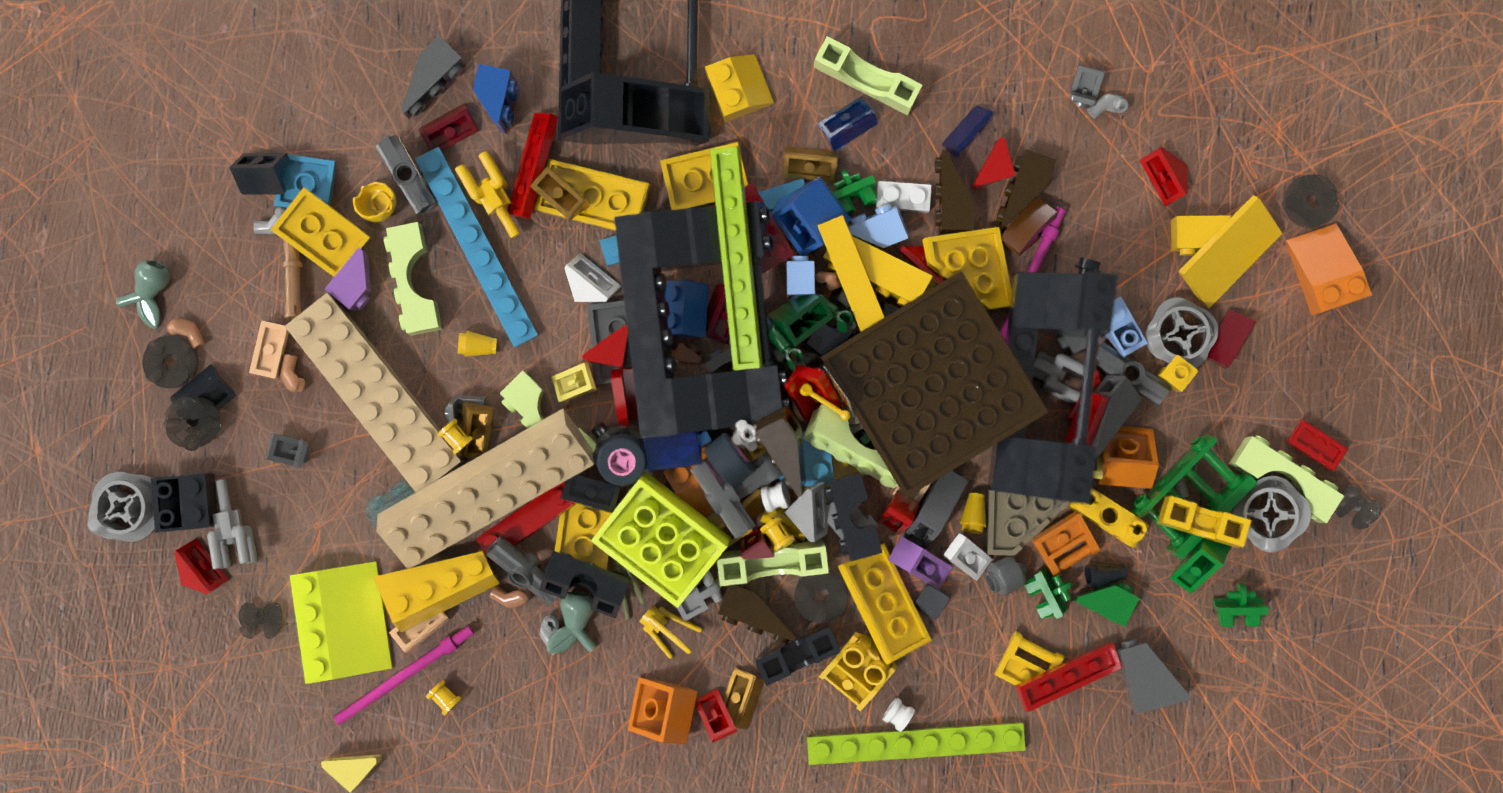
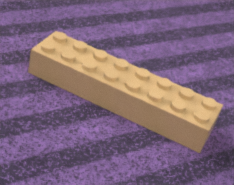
M326 293L285 325V328L415 492L453 472L465 463V460L460 457L459 453L455 455L453 448L443 437L437 435L441 430L335 297Z
M561 409L377 515V533L407 569L412 568L593 466L592 448L565 410Z

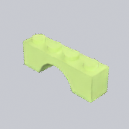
M828 36L814 60V68L906 115L909 114L922 88V84L900 73L884 71L869 64L857 56L851 48Z
M415 222L386 228L387 236L384 237L386 251L391 252L392 262L389 263L391 277L396 278L398 288L394 289L396 303L401 304L403 314L399 315L402 330H406V333L411 336L443 330L438 303L420 297L415 291L411 280L414 264L422 255L427 253L423 226Z
M522 371L500 392L504 397L501 402L512 413L517 410L523 416L520 421L527 429L544 420L541 414V399L545 391L526 372ZM578 428L591 446L594 455L599 450V445L583 429Z
M824 404L812 412L803 436L804 440L810 442L814 448L834 455L836 460L854 466L860 473L874 477L886 487L895 488L898 486L877 450L864 447L854 438L850 431L848 420H842L839 414Z
M1258 435L1255 438L1253 436L1245 437L1230 460L1229 465L1241 473L1251 475L1254 479L1271 471L1283 474L1293 483L1297 492L1307 500L1311 509V519L1318 523H1327L1344 497L1337 492L1339 488L1327 480L1322 482L1314 477L1316 473L1312 469L1304 465L1299 467L1291 462L1293 458L1289 454L1281 450L1276 452L1269 447L1270 443L1266 439Z
M823 540L790 544L783 550L775 553V557L743 559L741 557V550L723 552L717 559L720 586L744 584L756 578L770 575L793 574L810 576L829 573L826 546Z

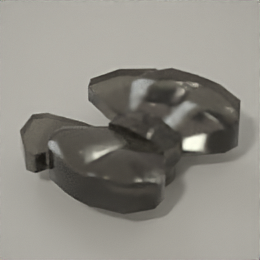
M1351 485L1342 492L1344 497L1335 510L1337 516L1342 518L1354 509L1357 513L1351 525L1353 528L1361 530L1368 528V524L1376 521L1381 515L1383 508L1377 500H1366L1362 497L1361 489L1358 486Z
M246 602L239 611V622L242 626L239 628V631L244 637L251 639L254 637L257 624H263L265 638L271 639L276 637L281 631V628L278 627L281 625L283 617L281 606L275 602L268 604L265 608H257L252 602Z

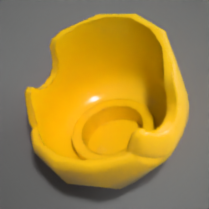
M373 182L362 186L359 195L353 198L354 210L365 220L376 223L382 222L393 214L397 205V197L395 192L385 183Z

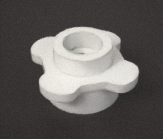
M745 420L738 421L736 423L737 429L733 433L732 442L740 448H747L748 451L756 450L758 446L755 436L757 425L751 426Z

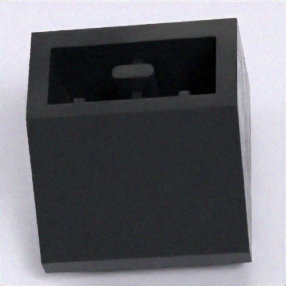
M200 473L151 478L155 533L215 527L213 514L218 513L215 474Z

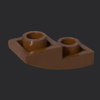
M1036 197L1001 236L1002 243L1020 256L1038 240V234L1057 218V211Z
M680 343L675 351L671 350L672 356L678 362L701 364L703 358L699 356L701 351L690 343L686 346Z

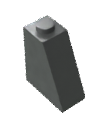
M955 470L935 480L922 501L912 524L904 531L902 537L926 549L941 533L968 480Z
M1137 638L1122 641V646L1115 648L1122 665L1121 672L1133 712L1140 714L1190 700L1187 691L1147 643L1138 642Z

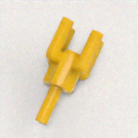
M484 151L478 157L490 177L481 180L477 184L471 172L464 164L455 168V171L470 197L477 204H482L488 215L497 213L510 238L513 239L519 236L520 232L506 209L511 204V200L505 192L508 188V183L488 151Z

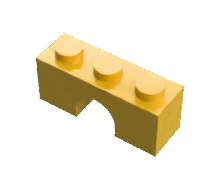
M1168 496L1164 498L1157 524L1239 548L1244 547L1251 520L1226 512L1208 510L1197 506L1196 503Z

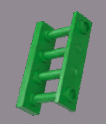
M1204 435L1196 438L1191 443V449L1147 494L1144 493L1135 500V506L1130 512L1141 518L1147 514L1157 524L1160 512L1154 506L1165 495L1185 500L1173 487L1185 476L1208 500V506L1205 509L1229 513L1258 482L1251 475L1241 472L1234 474L1211 449L1218 440L1215 437ZM1202 457L1227 481V486L1220 493H1215L1193 470L1192 467ZM1157 524L1170 538V544L1166 549L1173 556L1182 560L1203 539L1200 536L1183 531L1178 532L1177 529Z

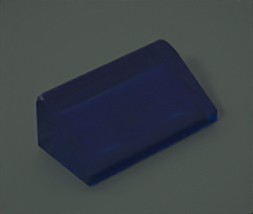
M860 96L819 122L817 126L831 148L836 151L876 126L878 121L875 112Z
M975 106L943 141L942 146L953 156L958 157L990 121L993 111Z
M697 432L644 438L648 471L702 465L701 438Z

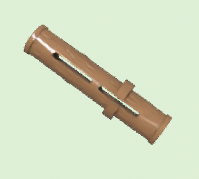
M283 240L284 261L281 262V268L284 269V318L290 319L291 317V320L301 314L300 270L303 269V262L300 261V252Z

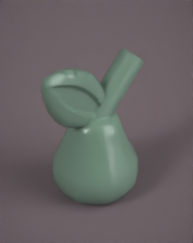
M143 260L137 264L134 271L135 292L116 298V304L119 308L136 303L140 319L149 327L157 329L160 323V311L153 298L168 285L171 275L165 265L154 260Z
M570 591L567 593L565 600L561 599L560 608L564 617L565 627L557 630L549 639L546 649L548 653L555 654L567 651L574 645L577 639L588 652L596 648L597 645L584 630L594 610H591L594 598L590 594Z

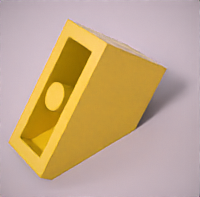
M1231 215L1176 216L1171 220V252H1180V256H1194L1231 218Z

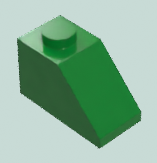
M1203 538L1181 560L1171 574L1170 579L1192 594L1224 565L1231 546Z
M1120 583L1119 586L1110 584L1074 595L1072 601L1119 626L1125 627L1140 598L1133 595L1134 589Z

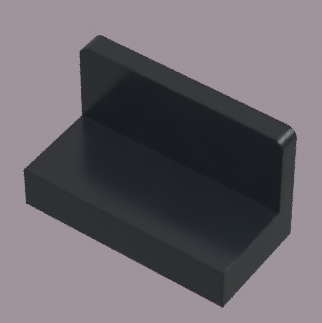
M243 153L229 167L239 191L243 195L284 194L287 191L280 172L290 163L287 153Z
M210 364L174 393L170 400L176 413L195 429L235 397L236 394L220 378L216 368Z
M575 475L564 482L560 499L612 514L616 506L620 487L581 475Z

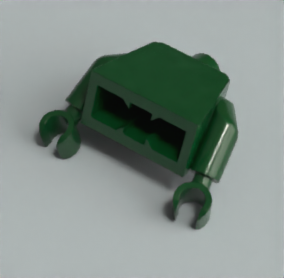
M822 294L795 295L768 315L771 323L769 324V337L782 354H786L789 368L796 370L793 361L800 360L804 365V359L801 351L796 348L792 349V347L797 346L832 318L837 319V328L840 332H847L846 323L853 326L852 313L850 311H839V307Z

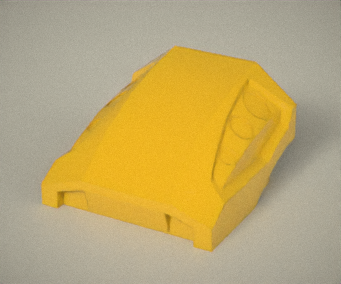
M855 632L840 650L841 653L831 660L819 677L822 680L825 678L857 705L856 708L861 711L878 693L898 666L895 662L885 665L874 640L869 636Z

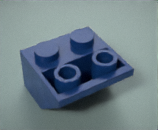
M479 64L473 91L499 131L506 134L507 127H512L514 112L511 110L513 101H518L520 86H517V80L514 78L511 70Z
M821 176L779 200L771 213L772 218L801 256H805L825 244L817 225L841 215L844 216L846 224L851 220V217Z
M688 280L666 281L664 296L670 308V315L667 317L668 328L671 329L674 338H706L709 284Z

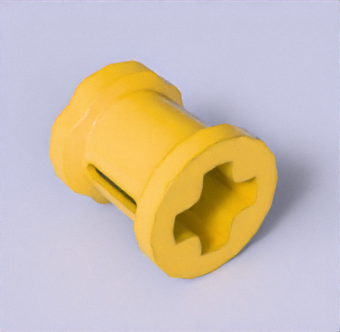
M456 418L437 433L439 437H443L453 448L455 455L473 440L471 436H467L457 425L458 421Z
M780 517L772 519L760 529L762 533L767 535L774 546L772 549L774 553L783 550L795 541V538L790 536L782 525Z
M443 679L425 697L428 700L432 699L442 709V714L445 716L462 698L455 696L446 687V682Z

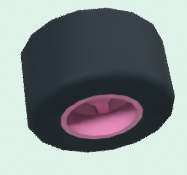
M617 434L606 439L599 448L597 457L599 473L606 481L618 486L630 485L640 479L645 471L647 462L645 448L641 442L627 434Z
M722 434L704 449L712 466L732 487L738 486L755 472L754 466L740 447L734 445L732 438L728 434Z

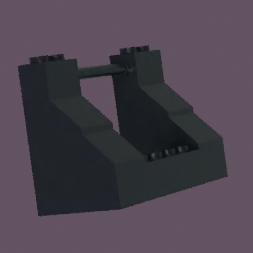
M561 0L558 141L591 145L669 142L693 146L709 142L711 126L709 124V111L711 109L710 89L701 88L699 84H696L698 0H688L687 70L686 83L684 85L602 73L600 57L603 46L600 43V32L603 27V18L601 17L603 0Z
M754 201L746 203L763 367L674 378L676 360L671 353L673 334L671 329L668 328L667 317L670 315V308L668 302L665 301L666 278L662 272L722 264L716 206L650 211L614 217L641 438L735 427L736 423L740 420H745L749 425L758 424L759 419L785 406H788L793 413L792 399L788 398V392L785 388V383L789 379V373L785 370L784 365L776 366L775 361H771L772 355L760 263H763V258L771 257L770 250H773V238L771 234H768L767 223L770 222V212L768 207H765L764 202Z
M1088 271L1084 274L1018 272L1013 276L1005 342L1031 384L1038 333L1087 338L1076 439L1072 438V444L1025 439L1027 428L1025 426L993 446L988 490L1090 505L1097 447L1087 446L1088 440L1086 439L1098 338L1102 334L1111 332L1117 274Z

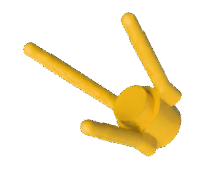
M652 605L639 621L644 625L643 630L653 638L669 659L673 658L672 653L655 632L659 633L661 631L687 654H691V649L665 627L668 620L664 617L699 633L703 629L694 623L684 621L683 618L667 611L662 606L657 609Z

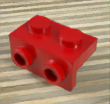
M798 365L785 383V388L803 420L809 421L812 412L823 405L810 395L804 396L801 394L800 389L804 384H809L813 392L841 410L843 409V405L838 398L837 392L833 389L828 375L819 368L812 369Z

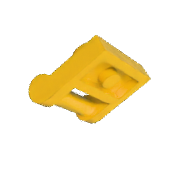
M1015 631L994 675L1013 685H1017L1046 671L1015 655L1018 647L1050 663L1047 670L1062 664L1064 655L1058 652L1054 654L1023 638V634Z

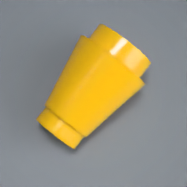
M470 331L459 333L458 354H464V357L496 354L497 338H491Z
M969 493L960 520L962 531L973 534L983 533V528L986 527L985 495Z

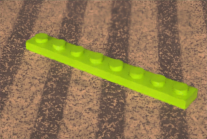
M740 146L710 149L733 370L761 368L763 363Z
M1022 722L902 730L901 732L895 730L807 736L809 765L1026 751L1024 723Z

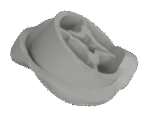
M1171 298L1164 301L1158 307L1154 318L1149 323L1145 333V339L1148 343L1146 345L1155 357L1170 363L1176 355L1169 352L1163 343L1175 342L1183 352L1184 356L1180 357L1197 368L1206 360L1211 347L1217 340L1218 325L1213 315L1207 310L1196 306L1187 299ZM1180 312L1191 314L1199 321L1200 325H1187ZM1172 314V331L1160 336L1162 322L1168 315ZM1179 327L1183 331L1195 330L1184 337L1185 341H1182L1181 337L1169 338V336L1179 331ZM1203 332L1202 344L1192 354L1190 349L1191 338L1193 335Z
M115 472L100 479L92 493L87 523L89 530L106 539H117L126 542H135L148 537L155 530L151 477L127 472ZM123 485L129 486L136 493L129 495L126 491H122L120 487ZM123 519L125 523L128 522L131 525V527H122L116 522V520Z
M1267 476L1258 480V483L1234 506L1233 515L1251 520L1250 517L1262 519L1266 524L1267 535L1257 530L1251 522L1247 537L1260 550L1273 553L1288 547L1295 538L1307 529L1311 520V509L1307 500L1297 492L1289 481L1279 476ZM1268 492L1267 505L1265 507L1250 509V505L1256 496ZM1277 493L1287 497L1295 511L1281 508L1278 504ZM1273 500L1274 511L1279 513L1280 516L1275 517L1271 527L1270 516L1265 515V512L1270 509ZM1295 519L1290 530L1281 535H1276L1277 523L1280 520Z

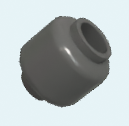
M1006 556L988 566L985 581L993 593L1006 596L1025 585L1027 570L1021 561Z

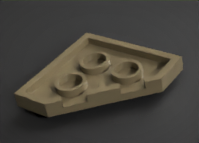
M988 490L986 554L1015 556L1031 538L1041 532L1070 502Z

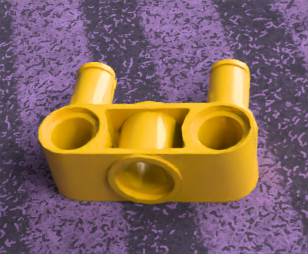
M1093 488L1090 505L1071 502L1068 505L1072 510L1078 511L1081 516L1132 548H1136L1138 543L1144 538L1149 527L1148 523ZM1106 508L1112 509L1115 513V520L1112 523H1106L1102 518V513Z

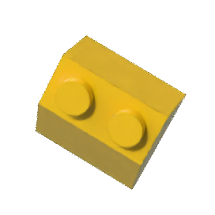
M755 54L729 57L705 66L707 79L725 123L774 104Z

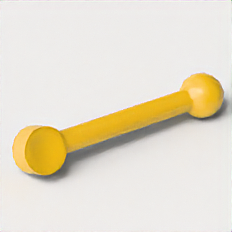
M804 384L801 387L800 392L802 395H810L839 414L842 420L850 419L851 414L848 410H841L813 392L809 384Z

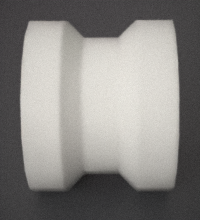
M784 481L778 482L773 487L769 485L761 487L762 501L768 513L774 512L778 507L783 509L790 507V495Z
M896 697L884 713L882 720L886 723L891 722L895 725V729L901 732L909 723L915 709L911 706L906 707L902 704V700Z

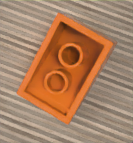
M1337 224L1285 241L1311 316L1372 296L1365 273Z

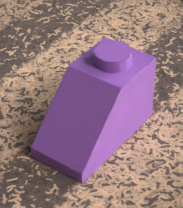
M360 248L354 252L325 288L328 293L354 312L357 309H363L370 300L369 295L372 292L369 256Z
M902 536L888 559L940 590L953 568Z

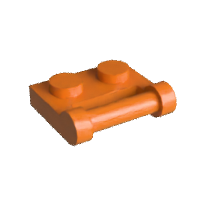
M1078 511L1073 512L1031 538L1052 577L1058 574L1061 576V572L1090 554L1095 555L1100 552L1098 544ZM1085 541V545L1055 563L1053 560Z

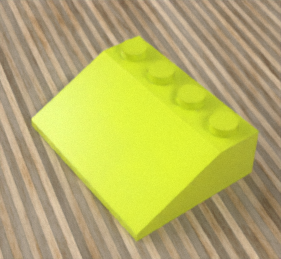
M645 471L591 541L678 608L727 548L731 537Z
M377 561L290 575L305 684L393 668L383 599L373 577L379 576Z

